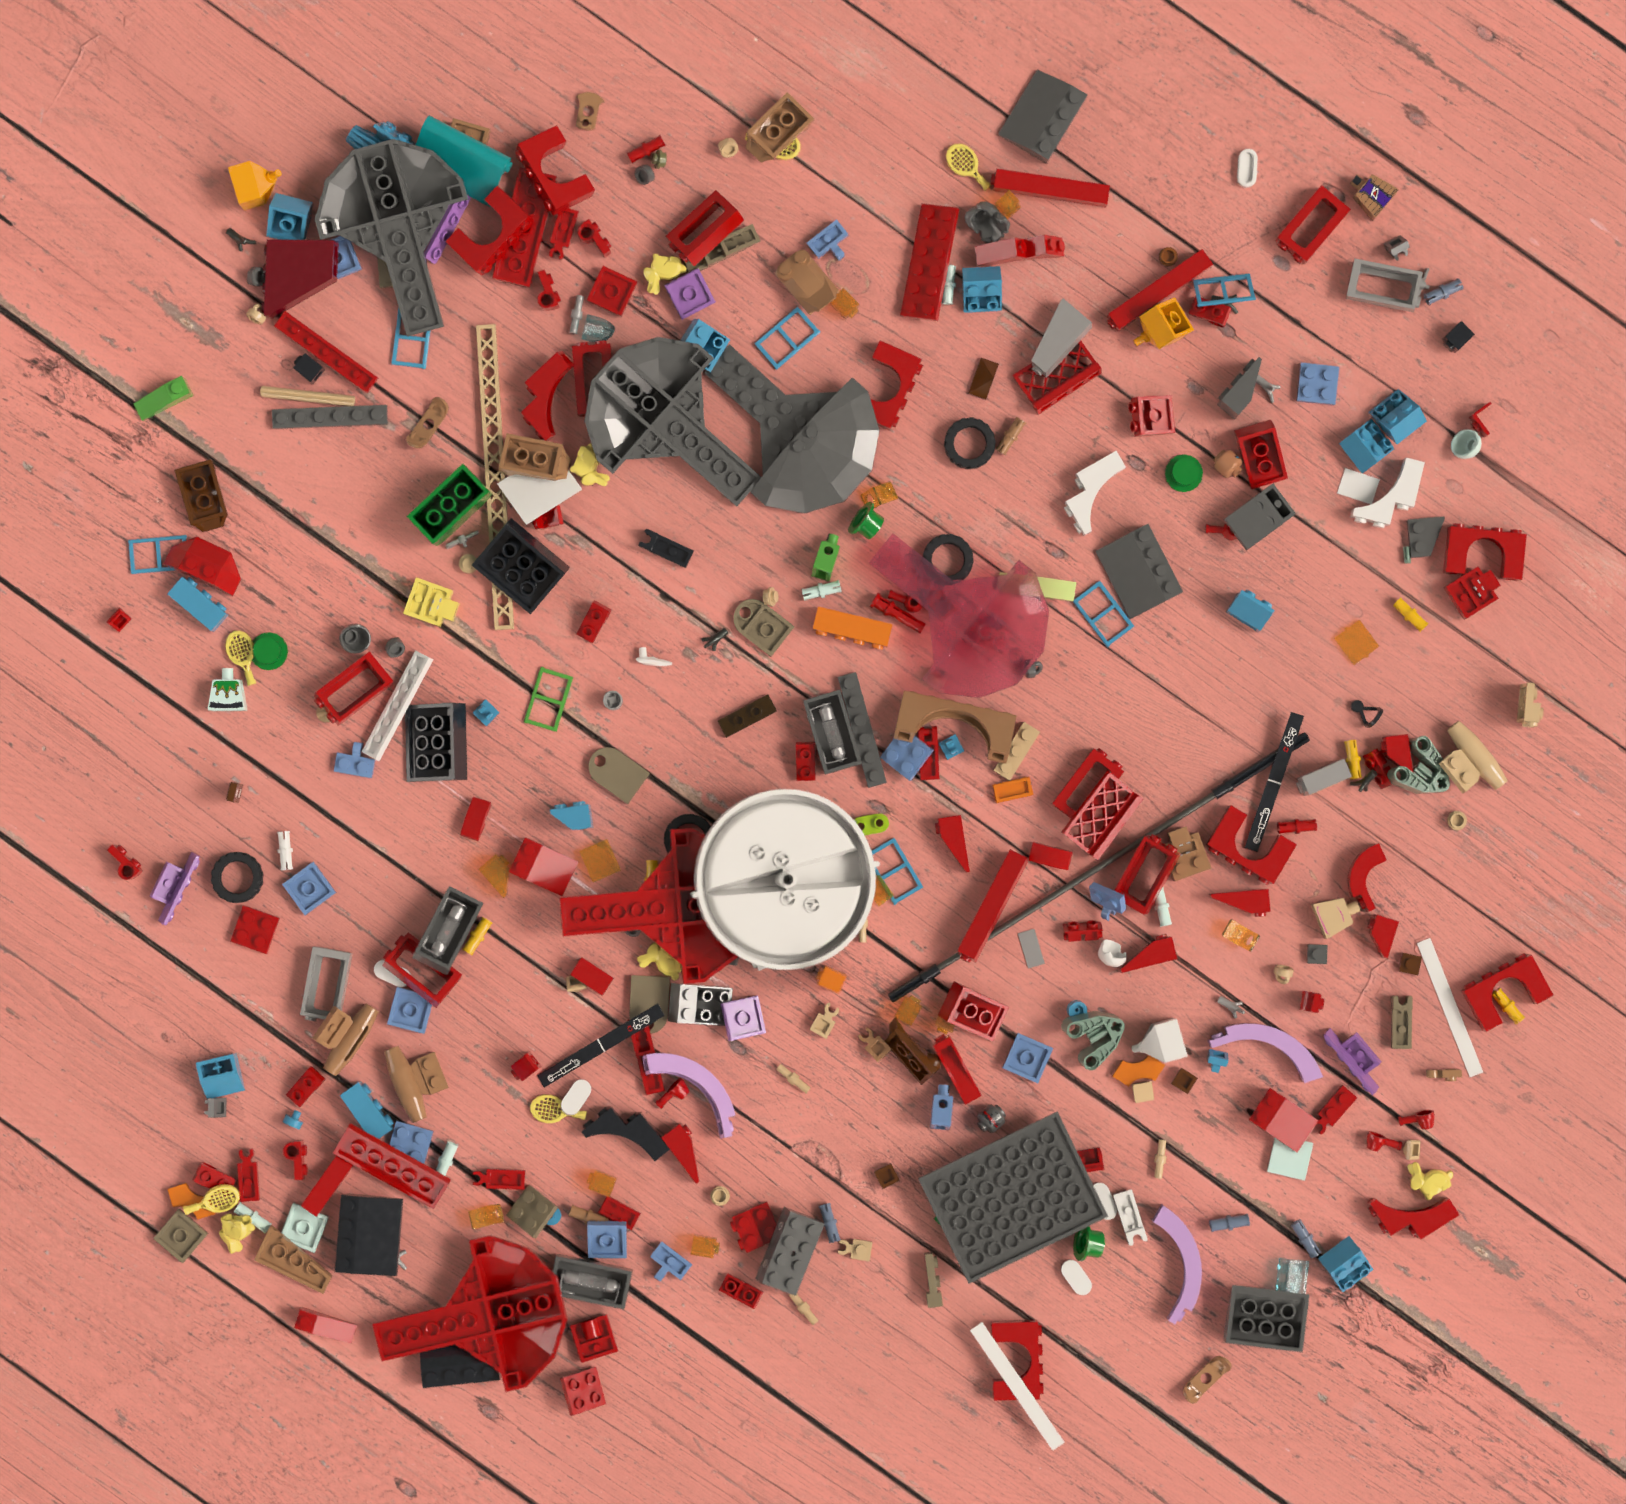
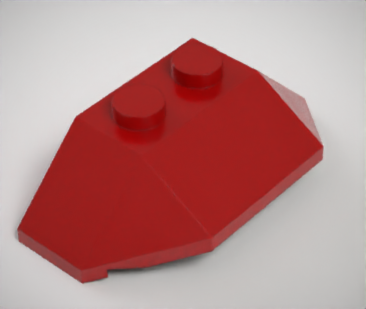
M197 536L172 546L163 563L231 596H234L241 581L232 553Z

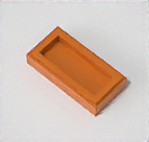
M1030 776L992 785L996 803L1034 795Z

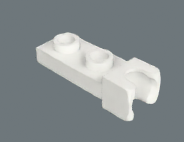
M1132 1189L1113 1194L1128 1245L1132 1246L1134 1244L1133 1236L1139 1234L1143 1241H1147L1146 1232Z

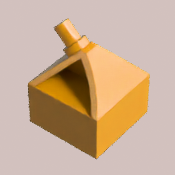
M251 161L228 167L238 203L244 211L267 204L277 178L282 175L279 169L268 171Z
M1174 297L1154 306L1140 316L1143 332L1140 333L1139 337L1133 339V343L1137 347L1144 342H1150L1156 348L1161 349L1179 341L1194 331V328Z

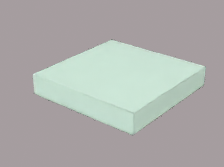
M1274 1138L1267 1172L1305 1181L1313 1143L1305 1141L1297 1153Z
M293 1202L281 1233L298 1247L315 1253L329 1216L319 1213L316 1217L301 1207V1205Z

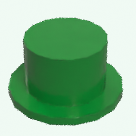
M1182 454L1175 456L1166 466V481L1172 489L1178 492L1192 491L1202 481V466L1191 455Z
M866 503L856 513L848 528L850 534L853 535L858 532L867 539H871L876 535L884 522V518L873 510L874 503Z
M268 632L262 633L254 639V658L252 661L256 666L269 671L275 670L284 664L288 656V647L281 636Z
M1090 1226L1075 1233L1073 1251L1076 1260L1082 1262L1087 1256L1101 1257L1105 1247V1236L1102 1231L1091 1230Z

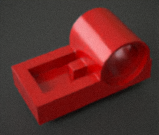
M590 219L586 220L578 228L580 240L586 244L594 241L603 256L607 257L611 254L609 249L612 247L606 237L602 239L599 234L601 230L596 222L592 223ZM585 229L592 231V235L589 238L582 236V232Z
M545 269L539 271L538 275L545 290L538 295L539 306L545 311L560 308L558 302H561L557 291L553 292L551 287L554 284L551 274H546ZM546 296L552 298V302L549 305L542 304V299Z
M1195 296L1188 314L1224 328L1230 315L1231 307L1223 304L1198 307ZM1201 298L1202 302L1211 301L1208 299Z
M594 600L576 634L594 643L612 609Z
M796 742V781H816L815 742Z
M111 845L107 849L121 863L118 868L120 878L132 880L143 872L140 868L141 864L135 858L130 859L126 855L127 851L121 845ZM126 866L132 868V874L129 877L124 874Z
M1303 991L1300 1010L1319 1013V1009L1323 1010L1325 999L1321 998L1322 994Z
M311 1066L287 1092L286 1096L300 1108L326 1079Z
M295 1140L284 1146L283 1154L287 1159L294 1160V1180H303L305 1175L308 1174V1165L304 1164V1156H307V1145L304 1144V1140ZM290 1145L297 1148L296 1156L289 1154L288 1148Z
M201 1162L192 1180L211 1189L223 1184L233 1186L236 1178L217 1170L207 1163Z

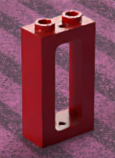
M1321 185L1275 240L1278 242L1277 246L1285 252L1286 250L1292 254L1291 257L1300 264L1302 262L1305 265L1351 209ZM1322 200L1336 213L1306 248H1302L1292 240L1291 236Z
M715 190L665 237L670 242L668 246L674 253L678 251L680 253L679 257L685 263L689 261L695 266L744 221V218L729 201ZM719 207L724 211L689 245H685L682 242Z
M596 341L593 345H588V342L576 343V346H572L578 417H585L587 408L583 355L585 353H601L602 367H604L612 357L611 344L607 343V341Z
M369 651L316 691L314 702L320 709L324 708L327 712L326 716L332 724L336 723L339 726L393 684V680ZM365 669H370L378 679V684L341 712H337L329 703L328 697Z
M1093 748L1051 804L1071 819L1076 811L1070 808L1066 801L1094 763H1101L1118 779L1125 772L1121 769L1123 766L1116 760L1111 762L1107 759L1106 756L1108 754L1100 748L1097 750ZM1111 778L1105 783V790L1113 788V780ZM1101 795L1095 796L1093 799L1094 805L1101 804ZM1086 810L1082 814V820H1087L1090 818V810Z
M1154 834L1144 836L1114 890L1124 895L1126 905L1143 915L1149 913L1181 856V853L1177 852L1178 848L1171 844H1163L1161 842L1162 839ZM1156 848L1167 855V860L1146 898L1141 901L1129 894L1128 890L1150 850Z
M409 932L405 936L401 935L394 943L397 946L393 951L389 949L383 956L384 962L382 966L437 1008L459 982L462 974L452 966L447 975L431 968L446 980L445 985L440 991L434 994L397 965L396 960L404 951H409L414 955L420 942Z

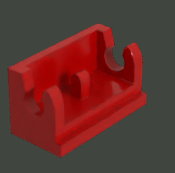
M581 957L570 974L601 996L604 995L614 980L613 977Z
M1100 1147L1077 1151L1087 1172L1105 1170Z

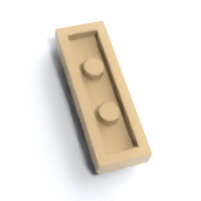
M1023 722L1011 742L1007 763L998 762L993 771L1010 781L1040 731Z

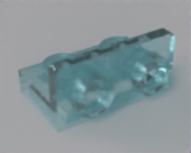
M1279 1258L1275 1290L1306 1294L1309 1261Z

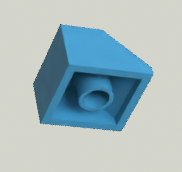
M275 193L269 205L267 237L279 240H305L311 220L313 202Z

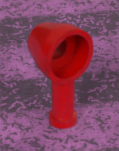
M1226 523L1223 526L1205 525V533L1207 534L1219 533L1230 541L1237 539L1230 532V528Z
M893 590L889 592L888 599L891 598L904 603V607L908 612L916 613L923 607V600L918 594L904 596ZM912 599L917 600V606H912L910 601Z
M682 1078L677 1079L659 1100L655 1101L656 1105L662 1109L673 1096L681 1100L684 1099L690 1092L685 1081Z
M1423 1110L1415 1113V1115L1399 1116L1398 1120L1400 1126L1418 1122L1421 1129L1425 1130L1434 1127L1435 1114L1434 1110Z
M1369 1131L1367 1134V1148L1372 1151L1378 1152L1383 1145L1399 1151L1402 1148V1141L1392 1140L1372 1131Z

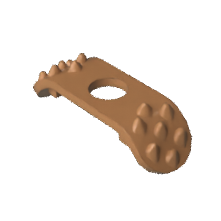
M440 397L432 399L429 408L421 420L406 437L407 444L414 448H422L429 442L448 413L449 407L445 400ZM427 419L434 421V426L430 430L424 428V422Z
M1216 1356L1198 1371L1183 1389V1394L1187 1401L1191 1404L1197 1403L1200 1397L1222 1375L1231 1370L1232 1365L1230 1361L1222 1356ZM1203 1373L1211 1375V1380L1208 1383L1201 1382L1200 1378Z

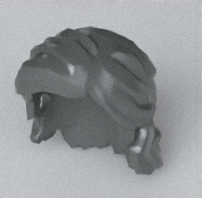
M982 201L965 214L964 219L969 228L977 234L980 233L981 240L986 244L990 241L997 242L1001 240L1009 231L1010 222L999 212L995 205Z

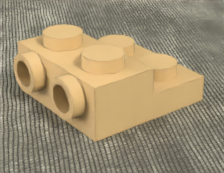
M1535 683L1520 685L1517 723H1522V727H1537L1540 719L1543 718L1541 703H1533L1534 699L1536 700L1537 698Z

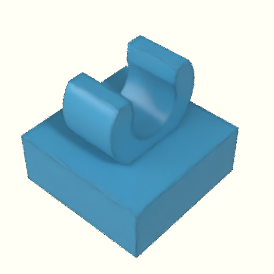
M486 699L473 712L485 726H488L500 713Z
M956 734L938 743L947 760L964 752Z
M1209 1049L1207 1056L1208 1063H1211V1072L1219 1073L1220 1066L1227 1067L1228 1053Z

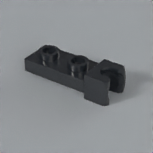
M649 529L645 530L646 535L651 537V541L649 543L640 542L638 545L640 548L687 568L694 550Z

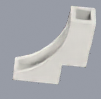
M1117 451L1075 475L1076 485L1079 489L1083 488L1084 491L1067 500L1064 509L1069 517L1072 516L1076 523L1073 525L1078 534L1082 533L1085 536L1092 531L1090 515L1095 496L1106 481L1126 468Z
M1410 458L1403 459L1399 476L1390 491L1382 499L1371 505L1352 509L1350 517L1355 518V522L1366 524V521L1372 522L1373 526L1378 528L1390 525L1395 505H1397L1398 509L1406 511L1414 507L1425 462Z

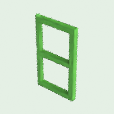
M540 667L524 723L557 732L573 677ZM543 672L568 679L562 701L536 694ZM535 698L560 705L554 727L529 720Z

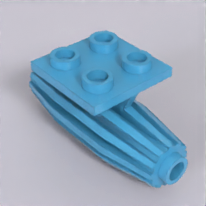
M389 121L374 124L373 127L377 130V134L355 125L346 137V142L354 149L391 139L413 145L416 144L412 141V137L405 132L400 133L396 130L397 127Z

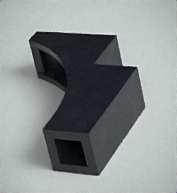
M605 1107L597 1113L599 1118L594 1122L590 1119L583 1125L584 1130L581 1132L585 1138L599 1134L625 1137L641 1146L654 1161L670 1150L642 1112L639 1115L635 1112L627 1119L629 1123L626 1124L613 1107L610 1109Z

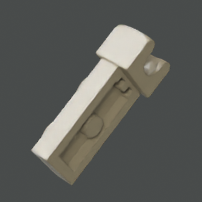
M1392 995L1391 1048L1412 1049L1413 998L1412 996H1406L1405 1003L1400 1005L1398 997Z
M932 1252L925 1253L929 1292H926L928 1308L943 1306L940 1290L937 1291V1287H941L939 1275L935 1276V1268H938L937 1256L933 1257Z

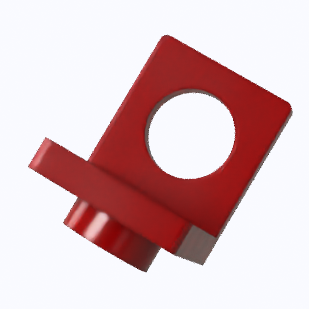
M1491 402L1469 417L1472 421V428L1477 433L1480 432L1484 438L1490 432L1477 414L1490 406Z

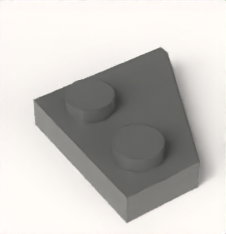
M1445 516L1407 520L1410 558L1431 556Z

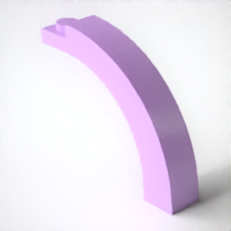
M1255 1023L1232 1024L1224 1027L1225 1035L1222 1032L1211 1035L1212 1039L1208 1040L1210 1048L1245 1039L1267 1042L1280 1049L1290 1058L1297 1068L1303 1083L1323 1077L1315 1059L1299 1041L1287 1033L1270 1026Z
M655 1053L642 1056L646 1075L671 1074L695 1085L708 1099L714 1111L720 1139L732 1136L733 1124L729 1121L728 1117L736 1116L733 1105L722 1084L710 1071L697 1062L679 1055Z
M1161 1204L1152 1221L1162 1227L1173 1238L1180 1250L1184 1266L1182 1289L1167 1317L1168 1321L1176 1324L1177 1321L1180 1322L1184 1317V1308L1192 1312L1196 1304L1202 1278L1201 1259L1196 1242L1186 1225L1170 1209Z

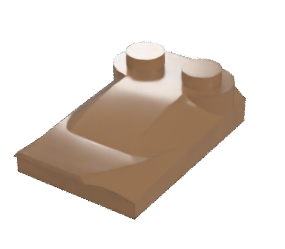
M787 92L747 131L746 148L761 163L767 160H774L803 131L809 128L814 118Z
M805 250L795 252L782 262L775 272L776 277L809 315L815 311L819 312L840 292Z
M507 433L499 471L508 476L517 474L556 481L567 478L571 458L565 452L563 444Z

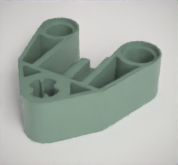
M1426 736L1415 737L1409 741L1410 752L1420 761L1414 766L1413 771L1415 773L1405 766L1391 768L1387 773L1391 784L1416 794L1440 793L1449 789L1450 786L1449 776L1439 765L1443 758L1431 740ZM1418 741L1422 744L1421 750L1417 746ZM1397 771L1401 774L1400 780L1396 776Z
M1099 1011L1067 1017L1061 1023L1062 1030L1071 1038L1076 1039L1084 1034L1087 1035L1091 1044L1078 1055V1061L1087 1070L1097 1069L1117 1048L1125 1027L1124 1022L1115 1014ZM1075 1024L1074 1030L1069 1031L1070 1026ZM1092 1056V1060L1086 1063V1059Z

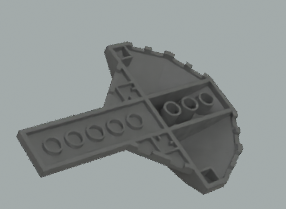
M396 139L352 150L332 174L325 179L319 207L315 215V223L320 240L340 235L386 262L407 336L444 327L424 251L448 207L451 204L469 200L463 179L433 150Z
M656 337L618 349L591 380L584 422L596 460L612 474L628 459L680 456L735 506L742 502L761 478L760 475L705 428L702 371L714 358L699 344Z
M730 344L725 348L712 371L706 370L704 372L760 423L763 476L750 492L765 506L806 514L843 503L873 471L880 429L869 392L853 377L838 392L785 395Z

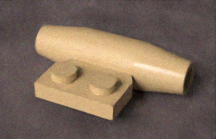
M1457 721L1447 729L1458 750L1451 752L1439 765L1462 793L1468 791L1478 782L1479 776L1495 790L1508 781L1493 755L1463 723Z

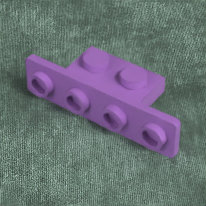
M468 196L469 200L451 204L448 207L424 253L425 258L431 263L436 264L447 244L445 241L452 235L456 225L459 223L471 199L470 196Z
M191 852L184 868L166 861L150 894V897L166 904L158 919L165 926L173 919V911L182 900V892L190 884V876L199 865L200 856L194 852Z
M1329 1028L1323 1035L1327 1045L1333 1047L1337 1052L1338 1058L1347 1064L1351 1074L1361 1081L1362 1087L1367 1092H1370L1371 1095L1375 1094L1379 1086L1368 1072L1377 1067L1381 1060L1357 1032L1342 1042L1334 1031Z

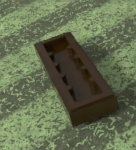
M766 695L718 720V723L727 738L777 712L770 696Z

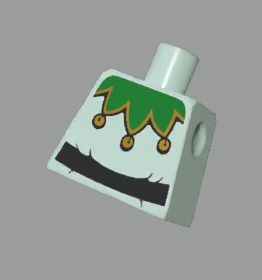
M222 668V680L212 681L208 704L209 711H247L243 681L233 679V668Z

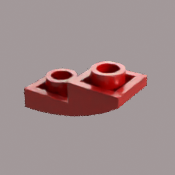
M476 797L472 798L460 836L479 841L485 827L486 817L492 806L491 802Z
M1033 842L1028 861L1069 870L1073 852Z
M727 1273L719 1288V1291L752 1309L756 1308L764 1293Z

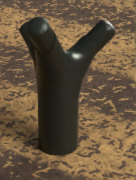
M229 228L226 232L228 236L235 240L239 251H243L242 244H256L255 240H249L239 235L232 228Z
M1215 295L1211 297V301L1224 299ZM1237 295L1228 297V299L1237 298ZM1233 303L1223 304L1231 307L1235 314L1238 313V310L1232 305Z
M723 628L711 637L702 638V641L707 642L704 648L713 645L712 651H716L718 642L729 634L728 631Z
M1372 769L1363 779L1350 782V786L1361 785L1358 791L1362 792L1364 789L1367 792L1368 785L1377 776V772Z

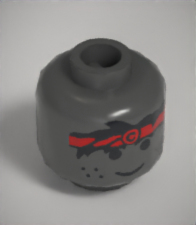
M987 1105L978 1113L977 1119L979 1122L977 1125L983 1132L994 1133L1004 1125L1006 1114L998 1105Z

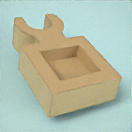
M830 1003L826 1004L824 1015L818 1013L810 1028L811 1031L827 1039L836 1023L831 1018L839 1013L838 1007L835 1012H829Z
M853 1239V1244H849L847 1240H839V1243L846 1245L845 1250H838L839 1254L845 1255L849 1252L851 1253V1259L870 1261L872 1241Z

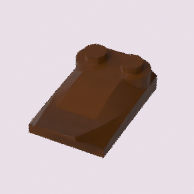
M212 459L175 469L190 525L200 529L202 532L224 527L228 512Z
M895 1017L889 1024V1034L885 1042L916 1080L923 1085L941 1068V1060L936 1054L927 1053L918 1043L912 1040Z

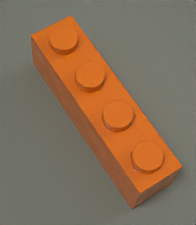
M818 606L813 630L820 636L827 637V634L835 635L834 639L837 640L853 639L854 644L864 646V643L872 644V648L883 650V647L887 648L893 624Z
M827 965L824 968L820 967L816 975L818 985L838 994L847 977L845 973Z

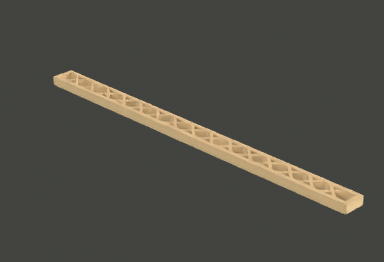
M495 324L476 325L486 487L494 496L492 499L490 497L487 500L489 544L495 538V536L493 537V531L496 535L499 533L493 528L494 521L499 518L504 522V526L508 522L505 494L501 489L494 493L490 488V485L495 480L501 482L505 479V474L502 471H498L494 475L489 470V466L494 461L500 464L497 457L499 456L501 460L503 451ZM492 329V336L486 342L481 337V330ZM487 347L493 351V356L489 360L482 356V352ZM488 366L494 370V375L490 379L486 378L483 373ZM489 385L496 391L491 398L485 395V390ZM490 404L497 408V412L492 418L486 414V409ZM491 423L498 427V431L493 437L487 432V428ZM493 442L499 446V450L494 456L488 451V447ZM496 499L503 506L498 513L492 509V503ZM492 583L495 630L514 629L513 600ZM502 594L508 598V603L504 608L497 603V599ZM503 613L509 617L510 625L499 626V618Z

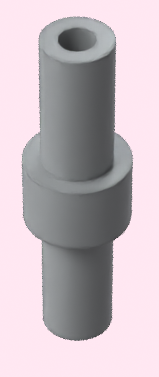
M576 295L574 310L571 311L570 317L572 318L569 332L571 334H577L579 321L582 320L583 312L581 310L584 296Z

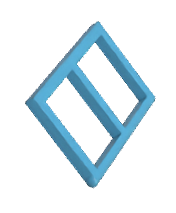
M1250 273L1193 280L1198 307L1256 300ZM1247 279L1250 296L1228 299L1225 282ZM1220 282L1224 299L1202 302L1198 285Z
M796 307L760 338L755 345L777 370L816 337L820 330L814 326L799 307ZM797 312L814 331L798 347L781 328ZM776 330L794 348L778 364L760 345Z
M398 308L392 365L426 369L430 331H426V338L400 335L402 317ZM399 339L425 342L422 364L396 361Z
M187 535L128 540L131 574L175 571V569L170 567H162L160 541L182 539V542L187 540ZM156 542L158 568L135 570L133 543Z
M1101 581L1097 582L1073 601L1107 647L1134 627ZM1099 586L1113 605L1091 620L1078 602ZM1116 608L1129 626L1107 641L1094 623Z
M893 838L871 852L873 855L893 843L904 861L902 865L883 876L880 875L875 867V874L892 903L896 905L899 901L923 888V885L897 841ZM907 866L918 886L895 899L884 879Z

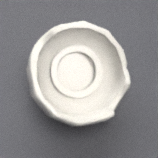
M1106 939L1102 940L1098 950V957L1105 965L1118 967L1125 963L1126 952L1122 954L1120 944Z

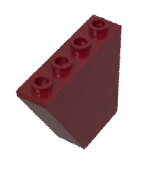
M267 239V245L264 246L266 264L263 266L265 283L262 286V291L265 295L261 306L264 316L273 319L336 283L339 243L334 240Z

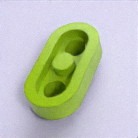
M880 813L854 819L856 824H864V829L861 830L864 836L884 832L889 826L887 816ZM878 819H881L883 821V825L881 827H878L876 825V821Z

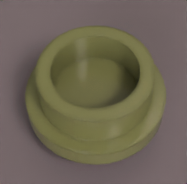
M658 149L652 155V164H654L656 169L664 168L667 154Z

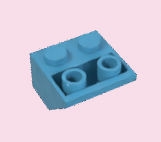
M1000 266L962 268L964 313L1002 311V277Z
M693 319L680 341L699 344L714 358L705 368V370L711 372L730 339L700 319Z
M1397 389L1369 411V414L1383 432L1396 444H1399L1427 422L1420 406L1400 389Z
M1372 419L1339 443L1362 474L1395 449L1390 440L1385 437L1379 426Z
M1247 589L1246 591L1241 590L1235 596L1226 613L1255 631L1260 632L1275 611L1271 608L1273 605L1265 600L1259 601L1255 598L1256 594Z
M584 801L574 802L572 807H567L566 804L554 805V809L550 810V814L572 830L594 828L591 806Z
M237 1053L196 1063L199 1080L207 1099L245 1091Z
M1350 1236L1318 1258L1342 1292L1351 1288L1356 1282L1374 1270Z

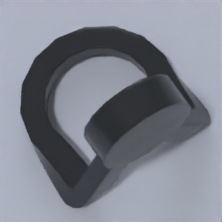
M1354 700L1350 706L1352 711L1360 713L1366 728L1374 726L1383 713V709L1380 707H1364L1360 700ZM1363 710L1378 711V713L1368 723Z

